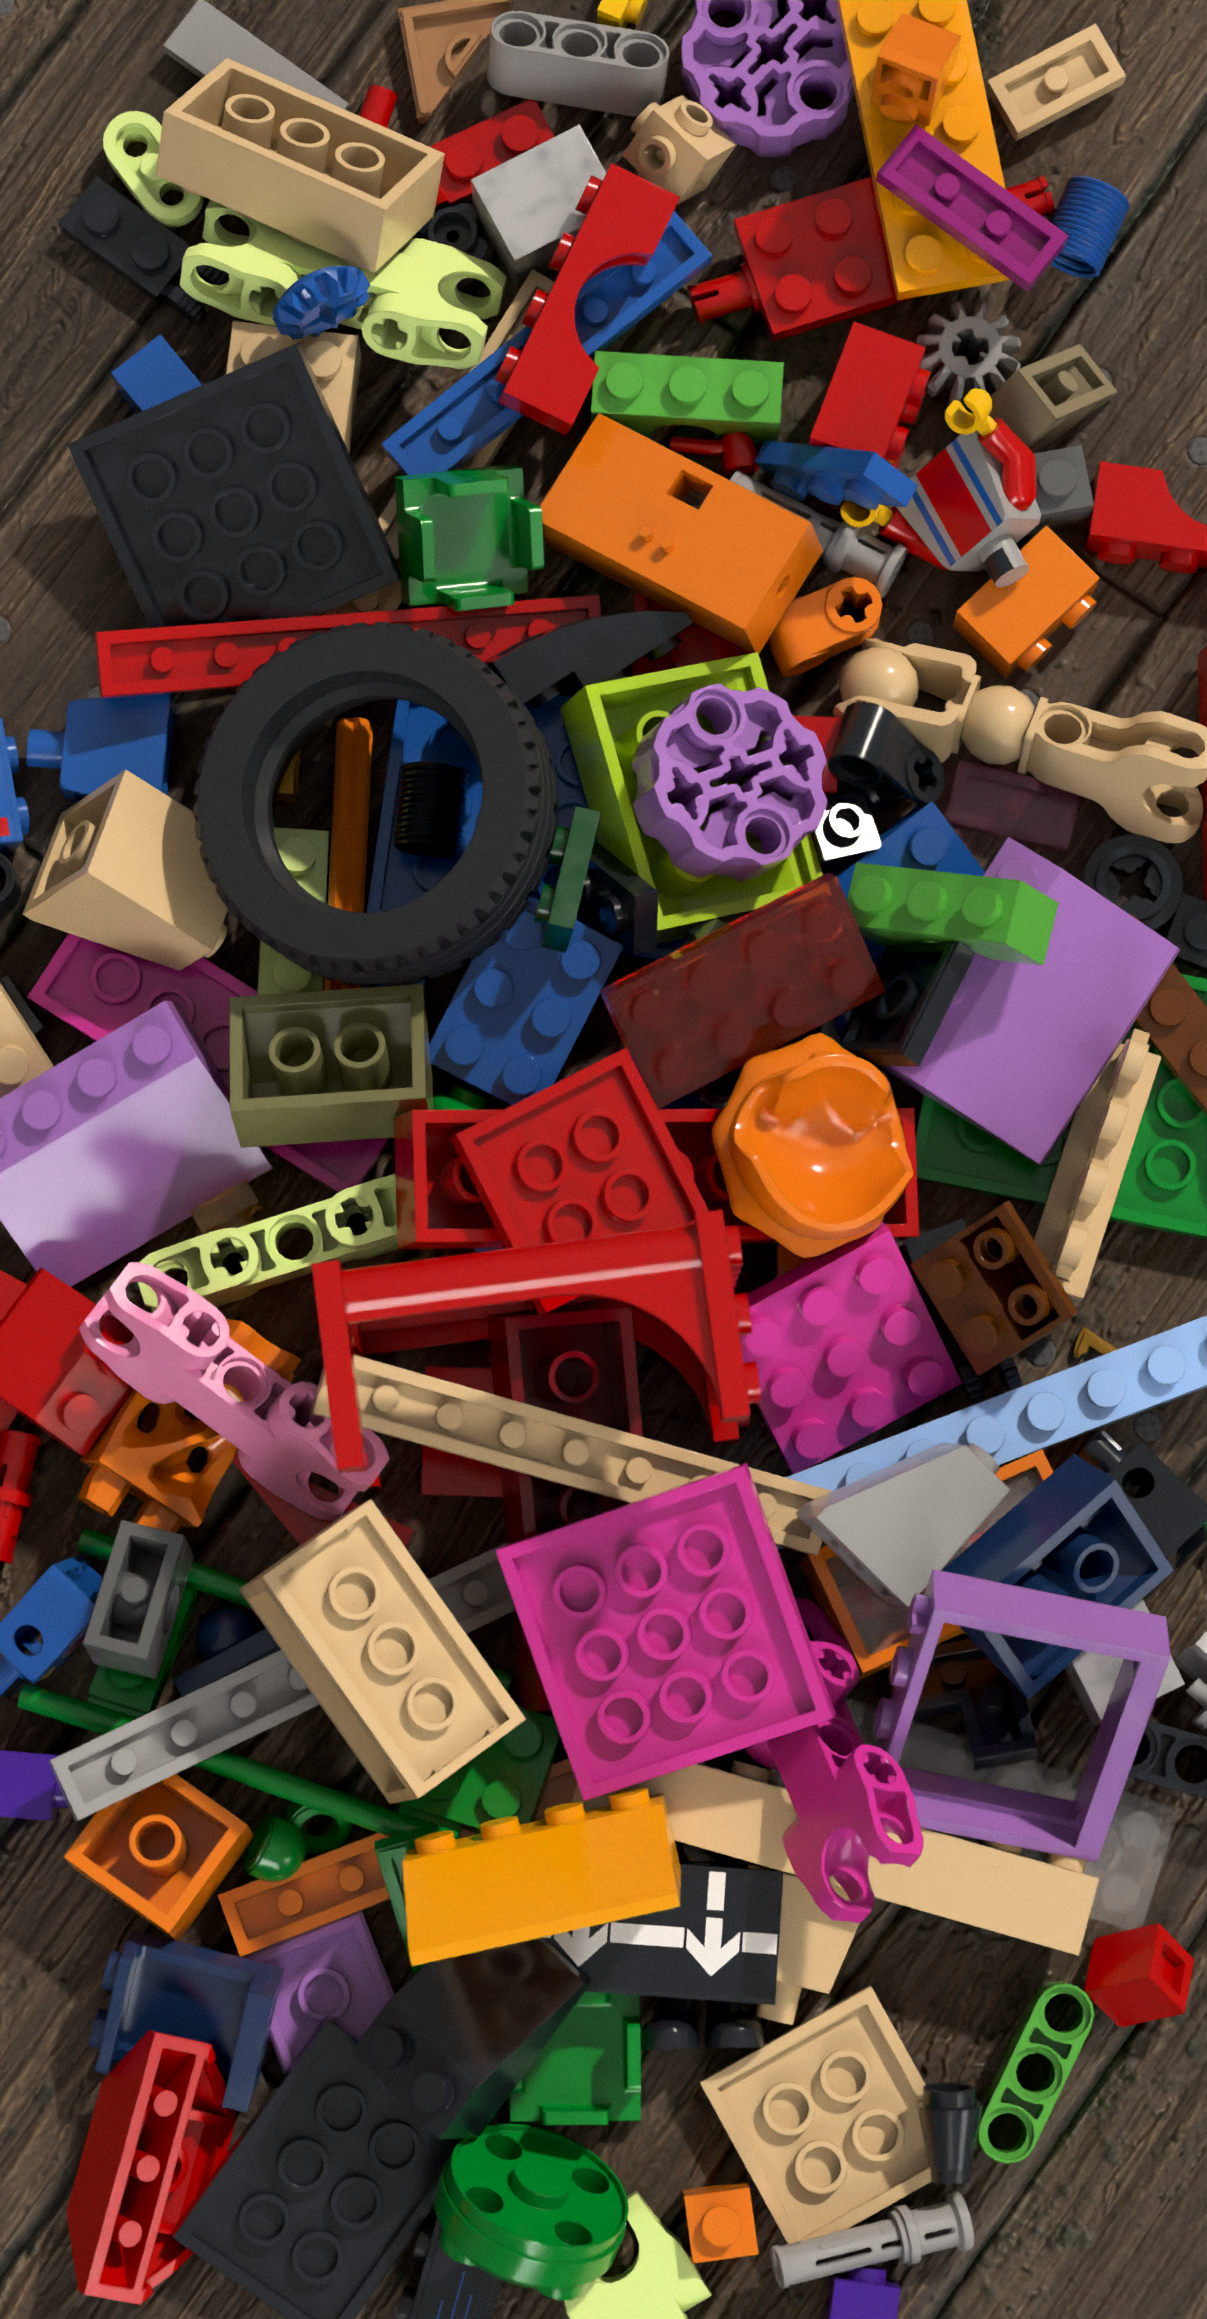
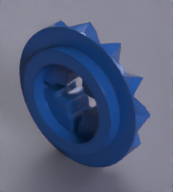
M330 266L316 270L297 280L284 292L273 310V320L280 334L289 335L292 340L302 339L309 334L313 337H318L324 330L329 328L337 329L338 324L344 319L352 318L356 315L357 308L364 305L369 298L367 289L370 284L363 271L357 267Z

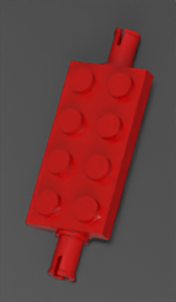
M1043 175L1035 180L1006 188L1008 192L1041 216H1051L1055 211L1051 191L1045 193L1044 189H1047L1049 185ZM872 177L734 219L733 228L744 262L739 265V271L703 283L687 286L690 304L692 308H696L694 316L699 325L705 323V321L750 307L753 313L759 311L763 316L772 342L909 300L897 301Z

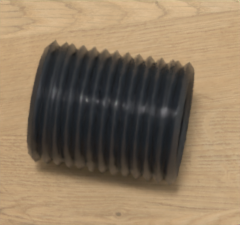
M436 762L406 763L400 768L403 772L399 776L401 778L399 782L401 786L398 788L400 793L397 795L399 799L396 802L399 805L396 807L398 810L395 813L397 818L395 819L396 824L394 828L396 830L393 832L395 841L392 844L397 850L414 855L428 857L456 856L461 852L459 849L462 845L460 839L463 838L461 827L464 826L462 823L465 819L463 814L466 813L463 809L466 807L464 802L467 801L465 796L468 793L465 790L469 788L467 786L469 774L462 768Z

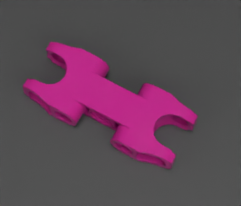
M795 1598L803 1623L813 1635L814 1641H810L836 1715L833 1719L746 1747L745 1750L756 1762L764 1767L774 1770L778 1769L793 1804L797 1818L784 1831L782 1840L795 1875L804 1884L815 1904L831 1920L861 1923L872 1911L875 1902L868 1876L869 1857H874L883 1865L901 1864L910 1868L921 1856L924 1839L917 1817L915 1799L901 1767L883 1749L870 1744L864 1745L844 1699L858 1683L860 1677L858 1667L847 1642L836 1631L827 1615L814 1602L808 1599ZM892 1832L896 1834L902 1844L895 1842L886 1833ZM829 1876H834L850 1901L842 1898L834 1891L830 1884Z

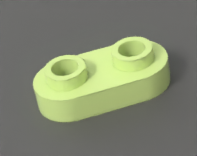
M129 111L116 116L108 124L103 136L105 154L112 169L142 209L163 226L173 228L190 223L199 214L203 206L204 197L188 193L179 185L156 176L162 130L160 123L151 115L140 111ZM133 142H143L148 146L146 152L139 157H131L125 153L126 148ZM169 190H178L184 194L182 201L176 205H167L161 200L163 195Z

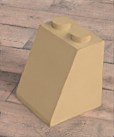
M126 769L61 813L22 914L34 922L179 971L202 957L209 958L214 955L222 945L228 929L227 925L223 923L228 907L216 892L217 884L210 880L206 872L205 863L202 861L199 851L202 842L196 838L194 812Z

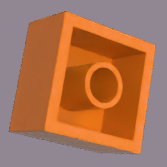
M174 1774L97 1811L67 1851L64 1858L76 1871L175 1941H180L255 1836L245 1822L183 1778Z

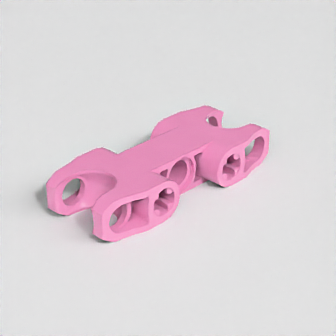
M129 1262L79 1327L87 1347L107 1364L119 1378L144 1397L156 1403L168 1404L175 1401L238 1448V1459L241 1466L253 1479L276 1496L291 1503L313 1518L327 1521L338 1519L357 1492H365L373 1484L390 1459L382 1440L373 1431L363 1428L365 1451L369 1458L368 1470L341 1474L337 1470L331 1419L311 1414L318 1386L308 1382L290 1384L229 1338L228 1323L224 1315L216 1307L191 1288L172 1279L151 1265ZM133 1282H141L150 1286L158 1298L156 1311L153 1313L146 1312L130 1302L126 1296V1286ZM108 1315L115 1316L134 1334L132 1340L123 1345L107 1341L99 1329L100 1318ZM223 1384L235 1387L241 1393L244 1402L231 1398L226 1393ZM311 1472L320 1474L337 1485L339 1496L336 1501L323 1502L311 1493L308 1486V1478Z

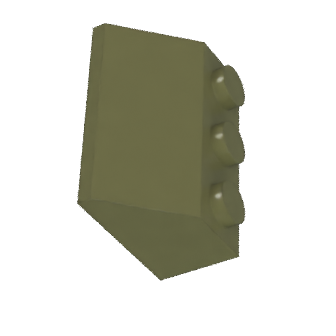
M423 984L230 997V1113L241 1148L394 1137V1118L411 1110H433L432 1068Z

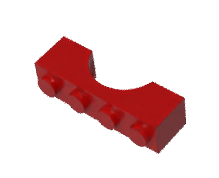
M611 163L603 180L591 175L575 208L576 211L586 215L578 234L574 237L564 232L548 267L559 272L551 291L548 294L537 289L521 324L532 328L522 351L510 346L495 377V381L505 385L498 403L565 436L567 435L599 370V367L581 345L576 331L575 304L578 293L590 279L610 268L618 266H646L656 250L680 196Z
M1100 461L1093 478L1092 497L1094 507L1087 522L1083 550L1098 552V559L1113 564H1132L1135 562V558L1160 561V568L1174 573H1194L1197 571V567L1207 568V525L1188 516L1176 504L1168 490L1163 470Z

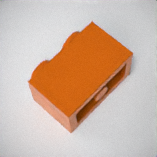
M1047 525L1020 550L1029 566V570L1024 577L1011 585L1000 588L995 586L991 578L957 610L952 627L1005 679L1019 666L1026 673L1030 671L1052 648L1053 645L1047 639L1063 623L1070 630L1076 627L1097 604L1091 596L1095 593L1100 577Z

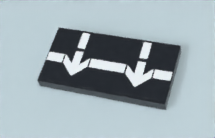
M680 1863V1907L544 1937L591 1983L585 1991L775 2005L784 1871Z

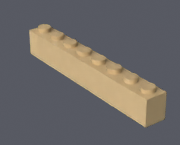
M733 1760L729 1772L705 1765L706 1761L586 1801H583L578 1784L576 1785L572 1802H583L584 1810L610 1805V1795L627 1789L647 1787L649 1796L664 1793L675 1841L795 1875L782 1838L784 1831L797 1818V1814L786 1788L768 1783L771 1770ZM921 1827L924 1839L921 1856L910 1868L901 1864L883 1865L874 1857H869L868 1876L875 1898L1079 1956L1099 1878L1084 1873L1087 1860L1048 1853L1046 1862L1021 1855L1022 1847L983 1840V1844L957 1837L958 1835ZM892 1832L886 1833L895 1842L902 1844L896 1834ZM829 1876L831 1885L842 1888L834 1876Z

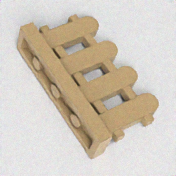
M1138 1029L1133 1030L1130 1040L1127 1039L1125 1044L1120 1043L1072 1118L1033 1239L1069 1298L1082 1301L1161 1060V1056L1148 1052L1149 1044L1147 1042L1150 1033Z

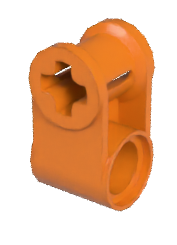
M850 577L792 600L767 641L783 678L807 672L833 656L862 645L863 639L874 636L878 630L882 609L881 596L874 584L864 578ZM850 601L855 609L866 607L864 608L862 622L855 623L850 615L840 617L844 602Z

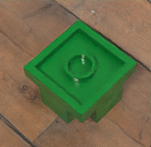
M511 464L395 477L399 565L403 579L400 580L402 603L408 606L439 603L454 611H466L514 605V594L528 593L527 569L539 570L544 568L541 507L527 501L524 497L522 467Z
M585 1991L511 2092L510 2122H542V2125H608V2121H641L640 1995Z

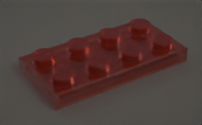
M830 873L818 877L599 990L625 1048L627 1047L657 1109L743 1066L751 1058L770 1052L886 992L836 876Z

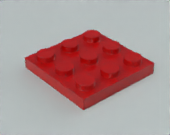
M627 1047L450 1137L506 1249L690 1225L694 1223L695 1213L709 1212ZM580 1295L557 1296L532 1301L539 1315H542Z

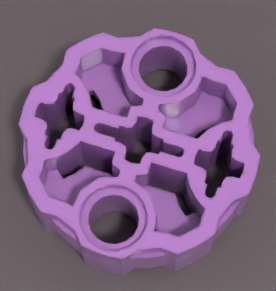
M696 0L695 14L688 32L682 36L680 68L682 89L689 93L693 102L700 104L711 114L713 123L735 143L750 148L758 157L774 158L789 156L797 146L808 143L811 140H826L841 126L846 119L847 108L854 87L836 0ZM777 1H782L785 3L784 18L773 29H770L779 20ZM727 10L737 14L741 22L734 27L725 28L716 25L710 18L716 12ZM820 11L821 13L825 14L824 21L820 17L814 15H816ZM803 12L812 18L806 21L802 18ZM783 53L782 64H780L778 61L771 60L775 58L776 55L780 56ZM761 55L771 60L766 65L763 64L760 67ZM743 56H745V58L735 68H732ZM816 91L829 96L833 103L826 109L815 110L807 107L801 98L807 93ZM764 97L766 116H758V102ZM737 98L740 100V108H737L730 102ZM721 99L723 102L730 104L722 109L718 107V100Z
M720 683L709 685L688 695L669 712L668 717L642 737L632 762V767L637 775L638 794L632 805L644 834L657 839L668 851L672 865L700 879L711 874L730 876L739 882L750 880L768 872L791 855L794 847L817 830L828 802L822 790V771L827 761L815 732L803 727L793 717L787 701L760 687L747 692L730 690ZM696 713L703 714L710 720L714 728V735L707 733L701 728L697 722ZM752 750L751 755L748 756L747 751ZM702 767L699 772L695 771V769ZM745 778L748 779V781H746L740 787L738 784L728 785L727 783L717 787H711V785H713L719 779L722 782L732 781V783ZM677 800L678 803L671 804L670 801ZM708 810H712L713 813L707 816ZM705 821V826H704L703 830H700L699 827H700V826L703 824V822ZM746 831L758 837L762 844V854L757 853L749 846L746 841Z

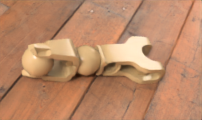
M878 638L863 639V651L857 652L845 665L841 673L839 690L842 702L834 706L833 715L835 717L842 718L846 707L856 702H867L882 706L892 712L898 719V722L925 747L932 750L939 758L940 763L944 762L951 752L957 754L963 741L970 754L988 764L1005 765L1020 759L1018 773L1025 775L1027 771L1031 772L1037 780L1047 785L1096 801L1106 810L1111 819L1129 832L1165 843H1182L1192 837L1200 827L1203 815V800L1196 786L1202 784L1207 779V727L1202 724L1163 711L1140 713L1132 718H1119L1071 703L1058 702L1050 704L1048 703L1049 699L1040 697L1035 708L1027 695L1012 686L993 685L979 690L981 676L976 675V661L970 655L917 643L902 647L893 643L883 642ZM919 689L948 701L944 712L939 713L913 707L918 698ZM1184 747L1195 751L1199 756L1191 759L1184 758L1171 751ZM1157 803L1178 808L1184 816H1167L1160 811Z

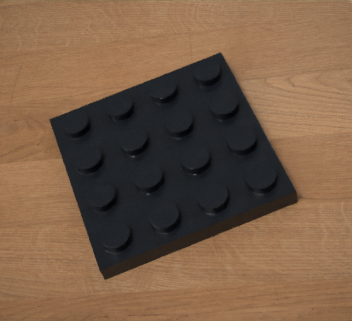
M301 342L67 444L149 628L318 616L403 579Z

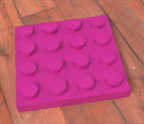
M747 1463L528 1537L495 1550L583 1801L833 1719L836 1715Z

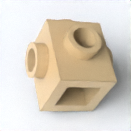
M681 95L661 106L653 102L640 113L631 126V131L635 134V137L622 156L637 169L639 177L680 196L678 205L707 188L737 144L713 123L711 114L703 106Z

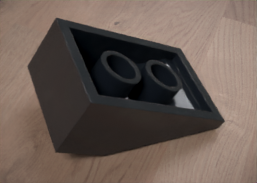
M544 1937L428 1962L388 2000L352 2052L439 2140L479 2137L591 1983Z

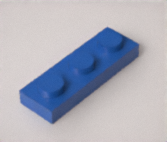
M765 440L754 460L756 465L773 477L770 484L774 489L797 501H803L805 496H813L832 505H840L842 500L853 501L871 510H876L879 504L907 507L918 486L873 451Z

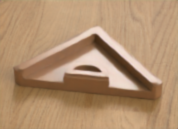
M446 0L398 9L418 125L429 122L490 38V28L493 20L500 14L509 12L512 7V0Z

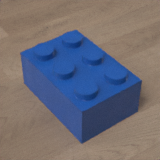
M533 894L528 898V907L523 914L519 915L516 919L517 922L509 931H502L499 941L492 947H488L483 951V954L471 961L429 1043L431 1064L511 1105L554 1084L623 949V946L608 933L576 917L574 930L566 953L541 947L546 924L534 922L539 897Z

